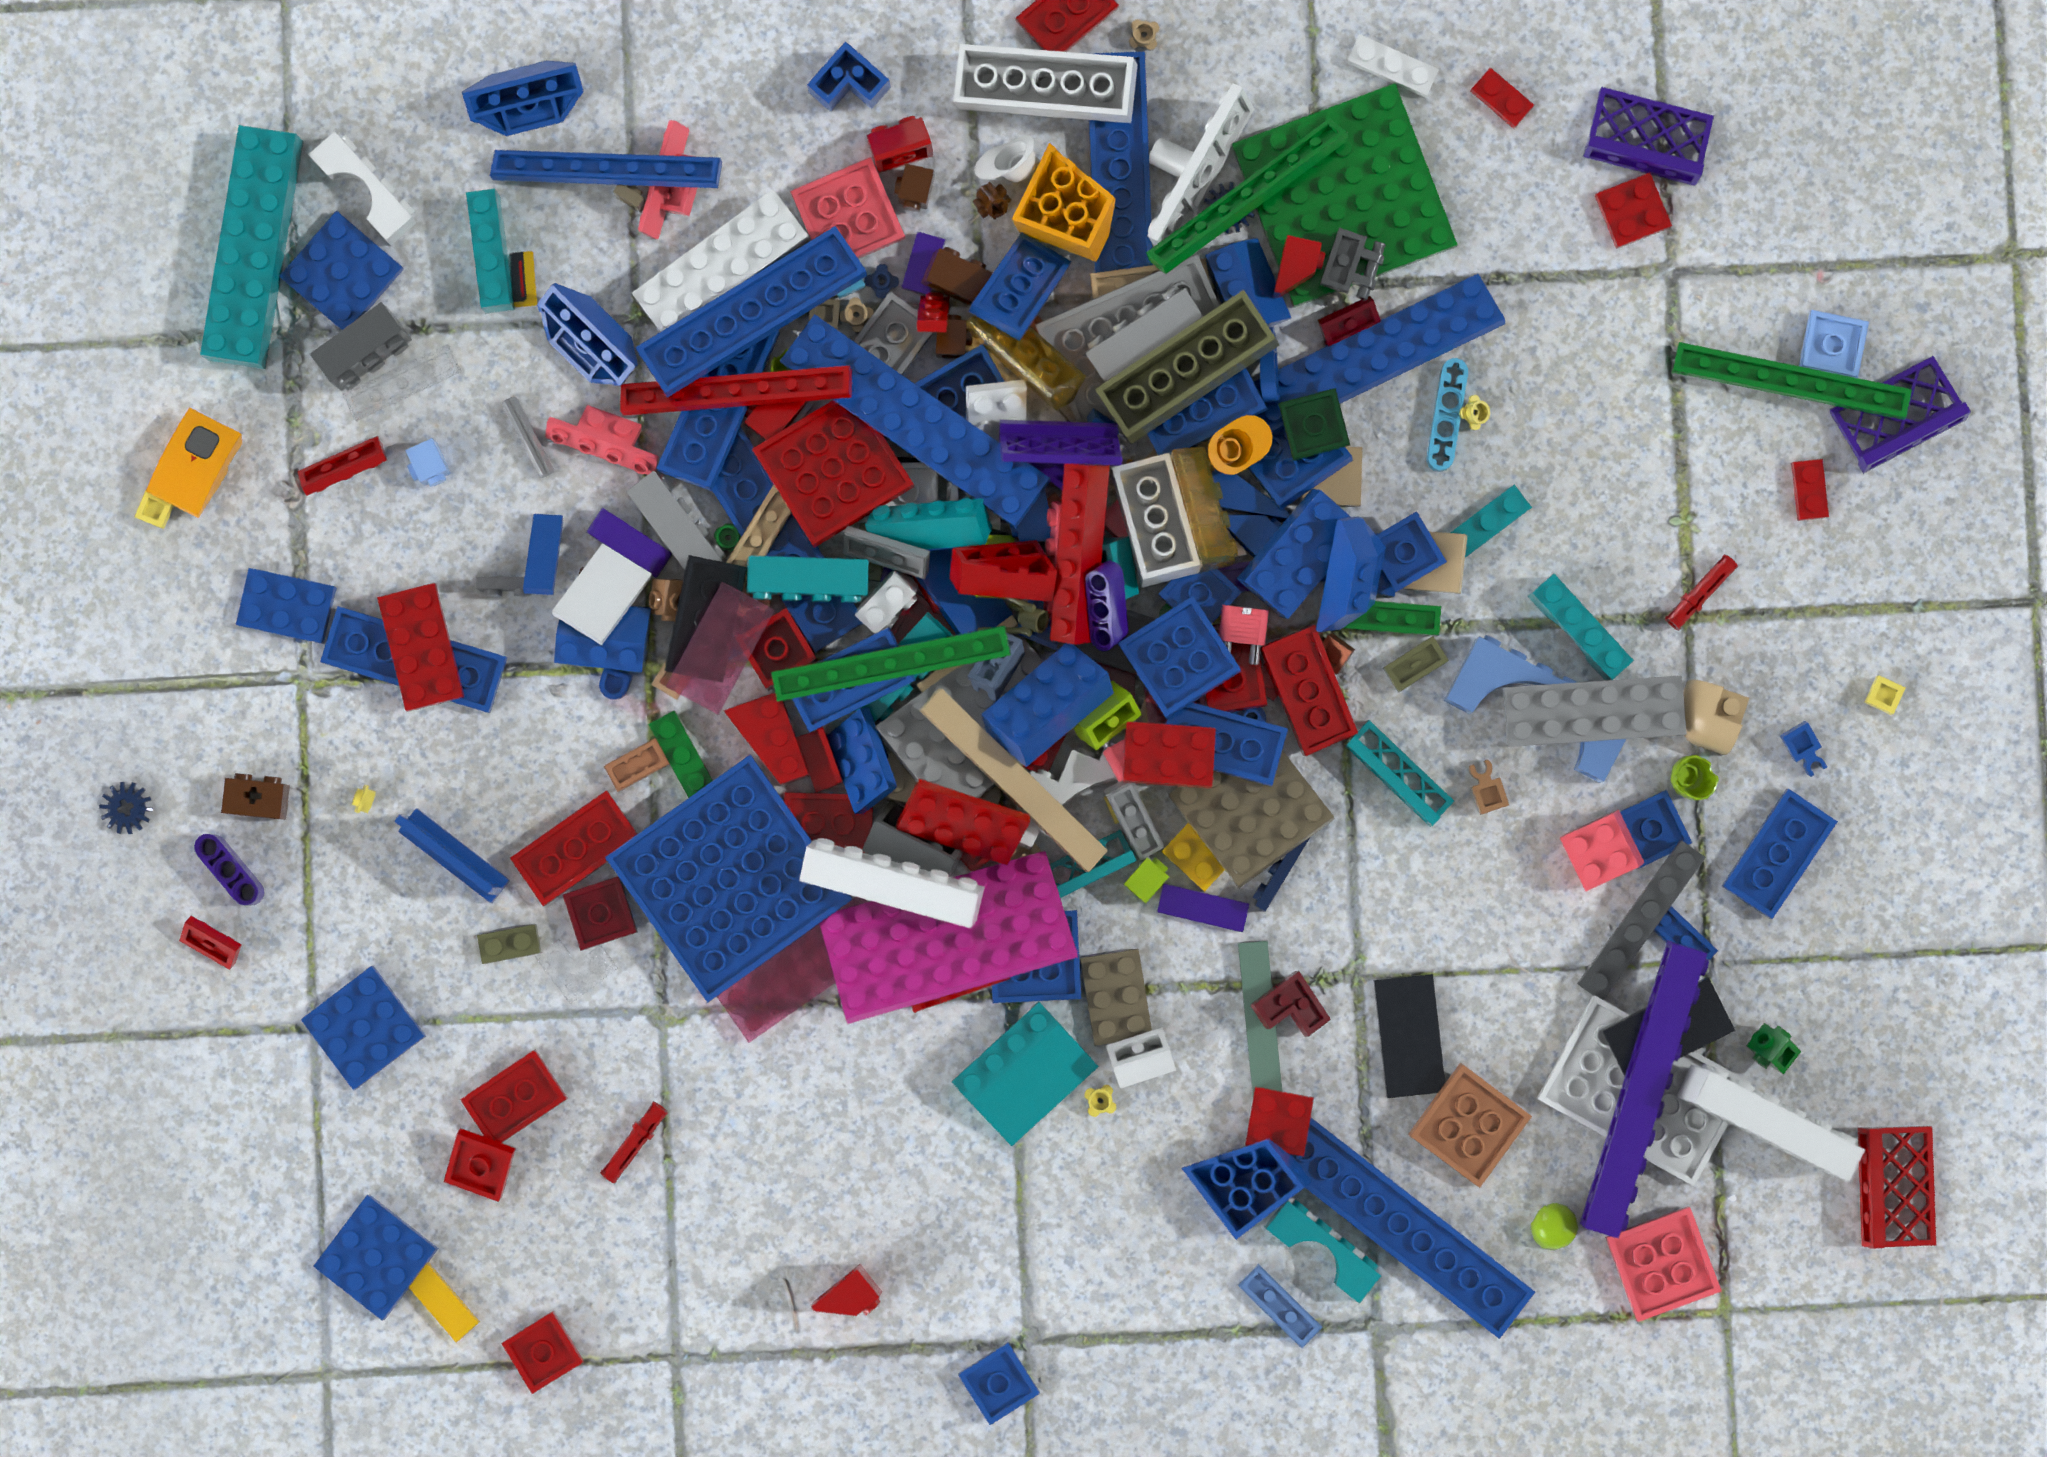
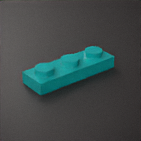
M1514 484L1450 533L1467 535L1466 558L1532 507Z

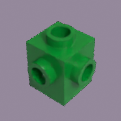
M1766 1023L1752 1035L1751 1040L1746 1045L1755 1054L1752 1059L1765 1069L1771 1066L1783 1075L1802 1052L1790 1040L1792 1036L1778 1025L1774 1029Z

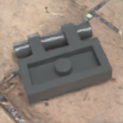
M1339 228L1320 285L1348 294L1352 283L1359 286L1356 297L1361 300H1367L1370 290L1373 291L1376 281L1374 279L1378 267L1383 264L1385 258L1383 252L1386 245L1375 241L1372 251L1365 249L1366 236ZM1359 259L1368 262L1363 275L1355 273Z

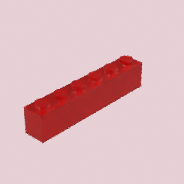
M1065 464L1056 561L1057 576L1050 640L1069 644L1091 643L1086 577L1091 571L1101 565L1110 465Z

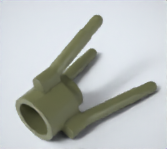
M1006 598L1013 602L1009 604V607L1019 612L1018 622L1022 625V627H1006L1008 634H1022L1030 637L1033 631L1037 633L1045 631L1049 623V613L1046 610L1036 608L1034 604L1025 602L1022 599ZM980 627L977 631L993 627Z

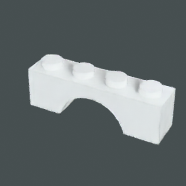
M334 131L308 155L333 182L351 178L362 181L369 187L372 196V206L367 220L392 246L417 223L411 216L415 211L404 199L400 202L397 201L392 195L396 191L385 178H382L380 181L373 174L376 170L374 165L365 156L362 159L358 158L353 152L357 147L346 135L340 138Z

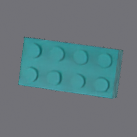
M748 556L746 594H753V600H770L771 595H782L783 601H800L801 596H812V601L829 602L831 601V596L841 597V602L859 603L861 602V597L868 596L869 560Z

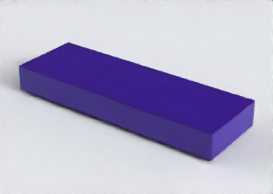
M1163 884L1157 913L1243 932L1250 904Z

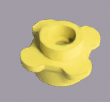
M1471 395L1469 402L1460 409L1459 414L1462 419H1466L1471 430H1478L1481 424L1488 421L1490 408L1486 402L1480 400L1479 396Z
M364 785L363 789L357 788L352 800V805L356 806L354 812L360 813L362 811L368 814L376 791L370 790L368 785Z
M1103 1085L1102 1088L1095 1090L1088 1088L1085 1091L1084 1096L1088 1099V1113L1090 1116L1097 1117L1099 1113L1107 1112L1112 1114L1115 1112L1116 1104L1112 1100L1113 1088L1110 1085ZM1102 1098L1103 1103L1099 1104L1097 1100Z

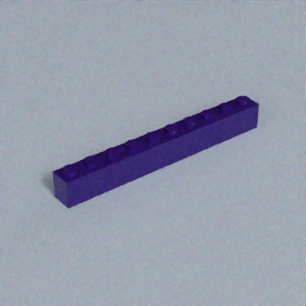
M1667 940L1581 1216L1580 1224L1585 1229L1619 1239L1620 1232H1625L1629 1215L1626 1213L1629 1204L1635 1202L1638 1193V1187L1635 1184L1638 1175H1643L1646 1168L1647 1158H1644L1647 1146L1651 1147L1655 1139L1656 1130L1653 1129L1656 1118L1661 1117L1664 1110L1663 1094L1665 1090H1669L1673 1081V1073H1671L1673 1062L1679 1060L1682 1052V1045L1679 1044L1682 1033H1687L1691 1016H1688L1691 1005H1695L1699 998L1700 988L1697 985L1700 976H1704L1708 969L1709 959H1706L1707 953L1702 950Z

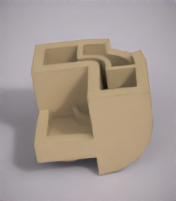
M1695 679L1688 680L1683 692L1686 735L1684 736L1687 741L1698 747L1721 755H1727L1732 750L1742 728L1741 722L1750 698L1726 690L1724 687Z

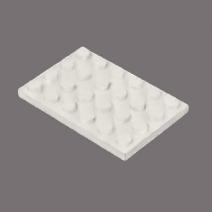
M1592 996L1536 1099L1606 1137L1625 1077L1601 1029L1629 1016V1014L1597 996ZM1695 1051L1680 1058L1677 1062H1673L1671 1069L1673 1081L1670 1089L1664 1091L1662 1101L1665 1103L1661 1117L1656 1118L1653 1127L1656 1130L1655 1139L1651 1147L1647 1146L1644 1155L1648 1162L1691 1186H1695L1729 1123L1676 1097L1690 1066L1701 1067L1704 1063L1725 1071L1736 1080H1742L1751 1084V1082Z

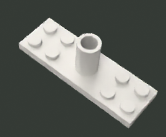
M1232 83L1230 89L1222 94L1219 108L1216 114L1208 119L1205 133L1194 152L1164 138L1158 139L1150 152L1149 164L1179 178L1173 191L1165 196L1159 216L1154 218L1149 225L1147 237L1154 246L1195 217L1233 148L1232 143L1237 141L1254 111V107L1243 87Z

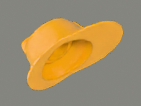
M1245 415L1235 419L1211 437L1208 444V457L1211 464L1217 471L1223 474L1234 475L1242 472L1261 460L1269 452L1272 445L1271 429L1263 419L1254 415Z

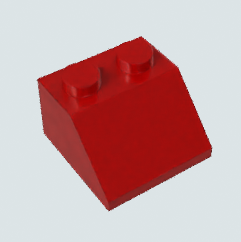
M909 116L899 120L898 125L889 128L887 125H881L873 128L871 133L866 135L878 174L905 166V164L933 157L932 142L922 117L916 119L915 116Z
M859 1264L814 1300L811 1308L814 1312L857 1316L863 1312L866 1316L879 1306L882 1290L863 1266Z

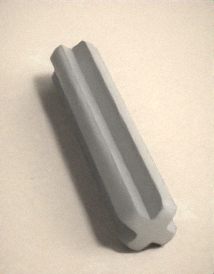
M515 396L502 402V405L538 475L541 478L551 475L554 469L518 399Z

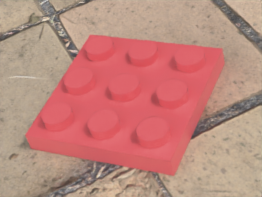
M871 157L790 191L811 240L836 226L859 259L906 239Z
M1689 1206L1630 1227L1625 1232L1621 1231L1619 1239L1612 1236L1605 1237L1637 1322L1722 1292Z

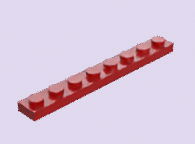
M850 366L701 377L669 397H666L657 381L627 383L621 385L620 412L623 416L852 398V369Z

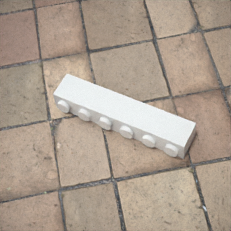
M823 838L813 840L806 847L799 880L971 928L977 920L984 886L977 885V882L970 878L955 879L948 877V873L941 870L926 871L920 869V866L915 863H897L891 861L889 856L882 854L868 855L863 853V850L853 846L839 847L834 845L833 841Z

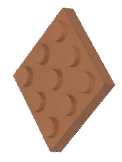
M1460 1063L1408 1135L1480 1188L1532 1116Z

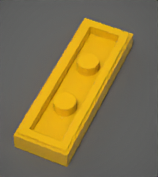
M428 1262L412 1282L409 1289L452 1339L458 1342L480 1321Z

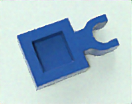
M1803 721L1780 735L1793 761L1804 760L1803 767L1808 776H1814L1811 770L1813 762L1818 761L1822 769L1827 768L1824 760L1815 754V751L1822 746L1808 722Z

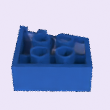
M1270 1139L1181 1168L1235 1240L1312 1182L1294 1157Z

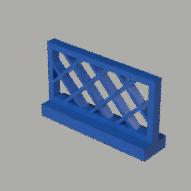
M418 808L410 816L399 814L394 820L395 823L401 826L398 831L488 902L493 903L509 883L510 879Z

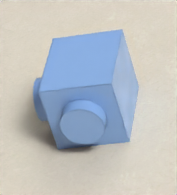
M433 438L405 450L411 462L407 467L414 481L419 480L424 486L429 484L430 487H434L445 482V476L451 474L439 445Z

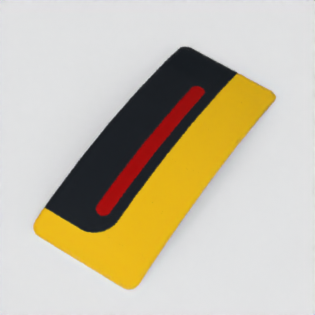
M533 251L511 253L514 306H536Z

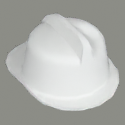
M1024 135L987 151L977 161L974 169L975 175L982 180L995 179L1001 176L1013 183L1025 180L1036 171L1040 163L1034 151V138L1030 135Z

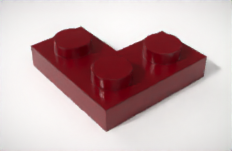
M1294 971L1250 1004L1265 1029L1273 1028L1288 1015H1291L1304 1037H1309L1331 1020L1300 971Z

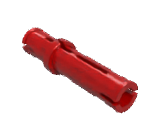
M1724 554L1689 593H1685L1681 597L1682 601L1665 617L1666 622L1679 631L1694 613H1699L1702 610L1704 602L1738 568L1737 563L1731 557Z
M653 1101L639 1122L635 1121L632 1125L633 1130L603 1170H601V1175L615 1184L646 1141L653 1138V1132L669 1112Z

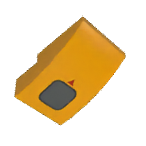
M189 407L167 444L146 491L199 518L229 472L228 466L243 444L241 433Z

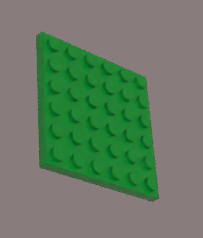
M1396 83L1232 143V149L1244 180H1246L1329 118L1348 133L1349 140L1256 208L1278 269L1287 235L1322 243L1320 251L1325 252L1322 269H1316L1312 278L1288 292L1293 308L1337 292L1336 290L1321 286L1320 282L1339 228L1366 236L1365 249L1372 251L1375 241L1386 245L1383 256H1385L1383 264L1378 267L1375 277L1458 246ZM1359 259L1355 273L1363 275L1368 262Z

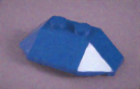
M546 60L491 74L463 90L462 96L470 121L479 123L502 135L510 136L562 123L584 90L576 63Z
M553 283L537 303L548 342L590 383L621 386L638 366L632 337L591 296Z
M1359 516L1337 519L1316 631L1318 632L1340 630L1366 613L1375 604L1386 547L1364 519Z

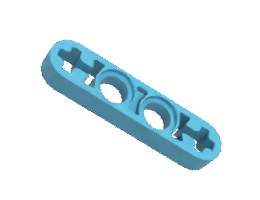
M1458 358L1447 360L1440 371L1426 456L1428 466L1436 472L1447 470L1452 465L1455 457L1461 420L1459 412L1463 407L1468 378V367L1463 360ZM1453 365H1457L1458 371L1462 372V375H1458L1455 379L1454 385H1460V390L1454 387H1443L1444 383L1449 385L1451 382V374L1447 373V369H1451ZM1452 393L1457 397L1458 404L1455 408L1448 409L1443 406L1442 396L1444 394ZM1446 421L1452 425L1453 433L1451 436L1442 437L1438 434L1437 425L1440 422ZM1434 440L1440 443H1451V447L1447 445L1444 447L1443 456L1448 457V461H1444L1441 466L1437 465L1436 459H1432V455H1437L1440 444L1434 445Z

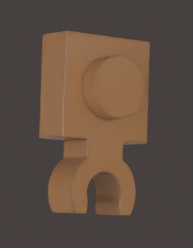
M1489 760L1483 761L1486 767L1483 774L1477 773L1474 764L1469 766L1470 775L1478 781V785L1471 787L1480 815L1509 806L1500 777L1491 779L1490 775L1493 768Z

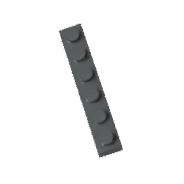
M1682 840L1677 843L1577 983L1580 987L1593 996H1597L1602 1000L1605 999L1706 858Z

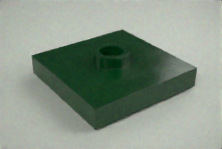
M1336 388L1278 403L1293 461L1351 446Z

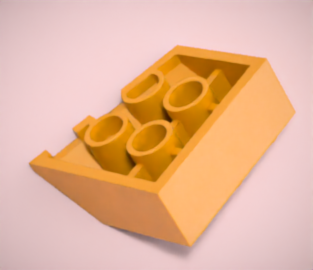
M1049 143L1012 217V221L1019 233L1022 232L1029 237L1096 262L1109 237L1116 199Z

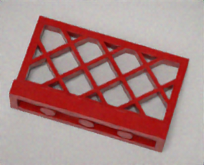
M1932 1126L1858 1127V1146L1865 1149L1859 1161L1862 1247L1881 1249L1885 1247L1936 1246ZM1899 1133H1906V1135L1902 1137ZM1915 1133H1923L1924 1145L1917 1152L1908 1143V1140ZM1882 1134H1892L1899 1141L1890 1153L1883 1147ZM1903 1146L1913 1155L1905 1167L1894 1158ZM1917 1161L1925 1167V1175L1919 1181L1908 1172ZM1889 1162L1900 1171L1891 1183L1884 1177L1883 1170ZM1904 1176L1914 1185L1905 1197L1895 1188ZM1891 1191L1901 1200L1892 1212L1885 1207V1198ZM1918 1191L1926 1197V1204L1920 1211L1909 1202ZM1905 1206L1916 1215L1906 1227L1896 1218ZM1920 1220L1927 1226V1239H1917L1910 1232ZM1893 1221L1902 1232L1895 1240H1886V1228ZM1906 1236H1908L1911 1240H1903V1239H1904Z

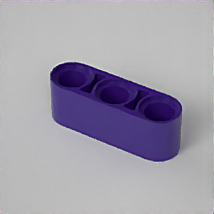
M601 508L586 531L604 545L650 572L655 578L659 576L673 555L670 551L604 508Z
M1105 561L1086 577L1090 639L1093 645L1101 651L1111 649L1123 640L1128 633L1124 574L1120 565L1114 561Z
M215 834L199 836L194 844L196 855L230 896L241 905L252 906L260 903L265 894L264 887L225 839ZM210 839H213L217 845V849L212 855H208L205 851V844ZM231 861L235 865L236 871L232 877L227 878L223 868L226 863ZM250 884L254 888V896L247 901L242 895V890L245 885Z

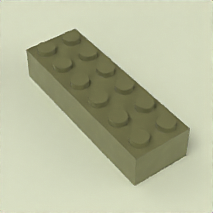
M1242 290L1095 390L1126 438L1132 444L1278 347L1279 343L1246 292Z

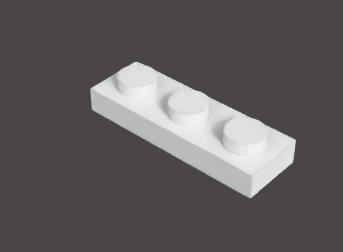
M1359 34L1347 60V63L1393 84L1396 83L1397 86L1424 98L1427 97L1439 69L1361 34Z

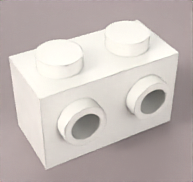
M892 570L858 606L855 616L874 633L887 627L891 628L898 620L895 615L902 608L908 610L918 597L915 594L918 584L908 574Z
M1163 1027L1106 1045L1120 1089L1176 1071Z

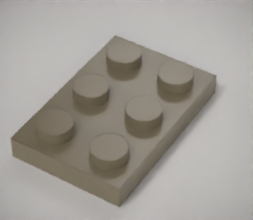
M1139 949L1080 958L1094 1046L1115 1043L1152 1031Z

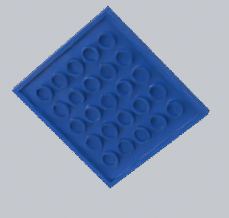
M748 755L605 857L707 1003L853 900L849 894L799 881L806 847L812 840L752 755Z

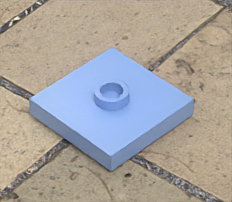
M1811 310L1809 312L1799 366L1858 378L1869 321Z

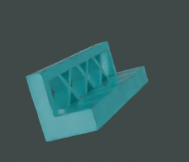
M1370 720L1358 731V734H1355L1346 743L1345 747L1429 827L1433 826L1454 802L1442 788ZM1368 729L1378 737V749H1368L1359 740ZM1382 742H1383L1389 749H1382ZM1382 753H1395L1399 757V770L1389 769L1382 762ZM1403 762L1411 769H1403ZM1404 773H1416L1420 777L1421 790H1412L1404 783ZM1425 783L1433 790H1425ZM1425 793H1437L1445 803L1435 812L1425 803Z
M1121 829L1098 841L1105 847L1107 842L1118 838L1125 853L1116 858L1104 855L1102 858L1110 861L1099 866L1100 859L1095 868L1090 872L1076 868V862L1073 866L1065 864L1073 860L1069 855L1050 864L1052 872L1058 866L1072 869L1067 882L1063 884L1056 883L1060 898L1137 861ZM1075 871L1084 873L1073 878Z

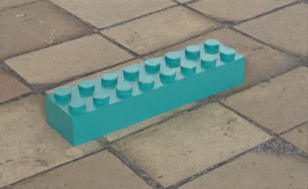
M238 125L200 355L208 361L266 369L281 279L279 276L282 273L303 147V140L295 133Z

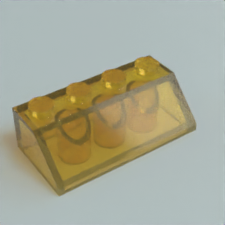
M973 316L966 321L971 335L1000 360L1006 368L1010 369L1018 378L1024 380L1026 386L1039 395L1047 405L1057 411L1073 402L1087 376L1031 326L1022 339L1018 341L977 316Z
M1205 447L1172 450L1170 457L1201 564L1199 574L1233 565L1235 562L1234 557L1238 556L1237 545L1234 539L1229 540L1226 529L1231 527L1229 516L1226 510H1221L1219 500L1223 499L1222 490L1219 482L1214 483L1211 472L1215 471V468L1211 464L1208 455H1206Z

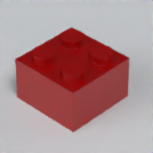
M787 608L735 638L767 691L774 688L772 671L818 662L817 657Z

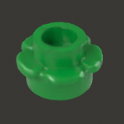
M726 523L715 530V544L717 543L722 551L728 550V552H733L741 539V535L734 524ZM727 535L731 536L729 541L725 539Z

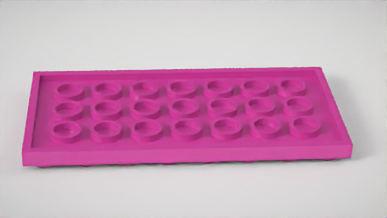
M1046 851L1011 860L1008 865L997 864L952 877L955 879L970 878L975 880L977 885L984 886L978 917L971 928L875 901L836 911L820 922L847 1024L1078 957Z

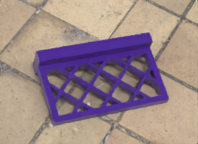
M1601 87L1583 157L1696 186L1703 173V162L1714 116ZM1604 98L1616 100L1621 109L1609 114L1603 105ZM1637 105L1644 107L1649 114L1648 117L1639 122L1630 111L1631 108ZM1625 113L1632 125L1620 131L1613 118ZM1664 113L1672 114L1678 123L1666 129L1658 116ZM1653 120L1660 133L1648 138L1641 126ZM1692 120L1705 123L1704 131L1696 136L1693 135L1687 126V123ZM1606 122L1615 133V135L1609 138L1596 136L1597 128ZM1681 127L1689 140L1677 146L1669 133ZM1636 130L1643 142L1637 146L1631 145L1627 142L1624 135ZM1664 137L1671 150L1665 153L1658 152L1652 143ZM1692 144L1698 153L1697 161L1686 159L1680 150Z
M1934 356L1882 382L1893 386L1898 382L1912 385L1909 407L1912 405L1927 409L1923 420L1919 422L1907 418L1902 420L1860 411L1857 425L1845 422L1840 415V412L1848 408L1836 406L1830 409L1831 416L1859 461L1858 466L1863 474L1967 420L1971 410L1966 402H1961ZM1930 366L1936 375L1934 385L1918 381L1919 372ZM1915 374V375H1914V379L1907 378V377H1909V376ZM1915 386L1932 390L1928 404L1912 399ZM1935 393L1947 394L1953 404L1946 408L1932 405ZM1930 411L1936 412V413H1934V414H1932V415L1929 416ZM1864 413L1881 417L1877 431L1860 426ZM1884 418L1901 423L1899 432L1894 435L1881 432ZM1905 424L1910 425L1909 427L1903 429ZM1858 432L1875 436L1873 446L1862 451L1856 441ZM1879 438L1884 439L1881 442L1877 443Z
M1000 419L998 442L1000 443L1002 461L1122 465L1117 423Z

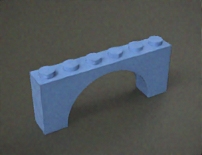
M1485 635L1484 638L1479 636L1475 639L1443 701L1471 714L1485 696L1505 685L1517 683L1548 685L1578 682L1566 676L1560 679L1552 675L1554 670L1539 662L1535 666L1526 661L1527 656L1515 649H1511L1508 652L1500 647V641ZM1626 739L1580 742L1579 756L1574 770L1599 783L1604 782Z

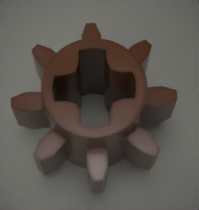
M991 182L981 186L976 193L977 199L973 200L982 218H986L989 214L994 220L1007 212L1008 203L1011 202V198L1007 195V190L1000 183L995 188Z

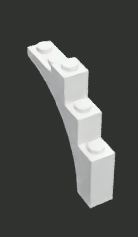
M1125 729L1111 739L1114 744L1125 739ZM1079 748L1078 752L1075 750L1071 751L1059 782L1053 780L1055 776L1047 771L1038 769L1037 773L1030 772V775L1062 806L1093 787L1117 780L1103 753L1100 760L1094 759V753L1083 748ZM1016 806V811L1024 813L1018 806ZM1030 819V824L1018 844L1029 850L1032 849L1042 830L1032 819Z

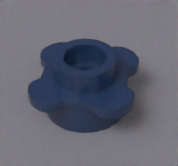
M879 264L873 274L865 277L864 283L867 287L872 288L877 298L884 299L892 288L898 287L899 278L893 276L888 271L887 265ZM884 279L885 282L880 284L879 280Z

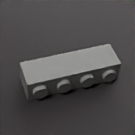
M1174 286L1161 295L1164 300L1155 306L1152 302L1148 303L1137 311L1139 316L1129 322L1126 318L1112 327L1114 333L1104 338L1101 334L1087 343L1089 349L1085 353L1104 382L1204 317L1185 287L1178 289L1177 286Z
M653 471L626 491L684 569L688 555L720 562L727 558L717 543L711 546L705 537L709 533L699 520L694 523L688 516V513L692 510L683 498L680 497L676 500L670 490L674 486L665 474L658 476Z

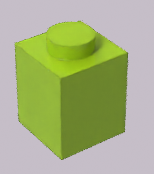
M1147 857L1123 885L1146 904L1169 878L1165 873L1168 868L1156 857L1152 861Z

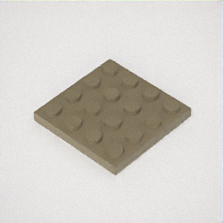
M1283 750L1272 787L1213 771V787L1211 789L1179 786L1168 794L1169 798L1238 888H1241L1334 820L1333 814Z

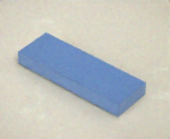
M1259 1264L1238 1284L1301 1348L1323 1328Z

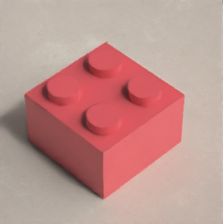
M1619 809L1560 837L1585 891L1630 872L1644 863Z

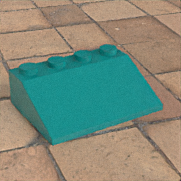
M1039 1001L954 1078L952 1083L994 1129L1013 1146L1099 1066Z

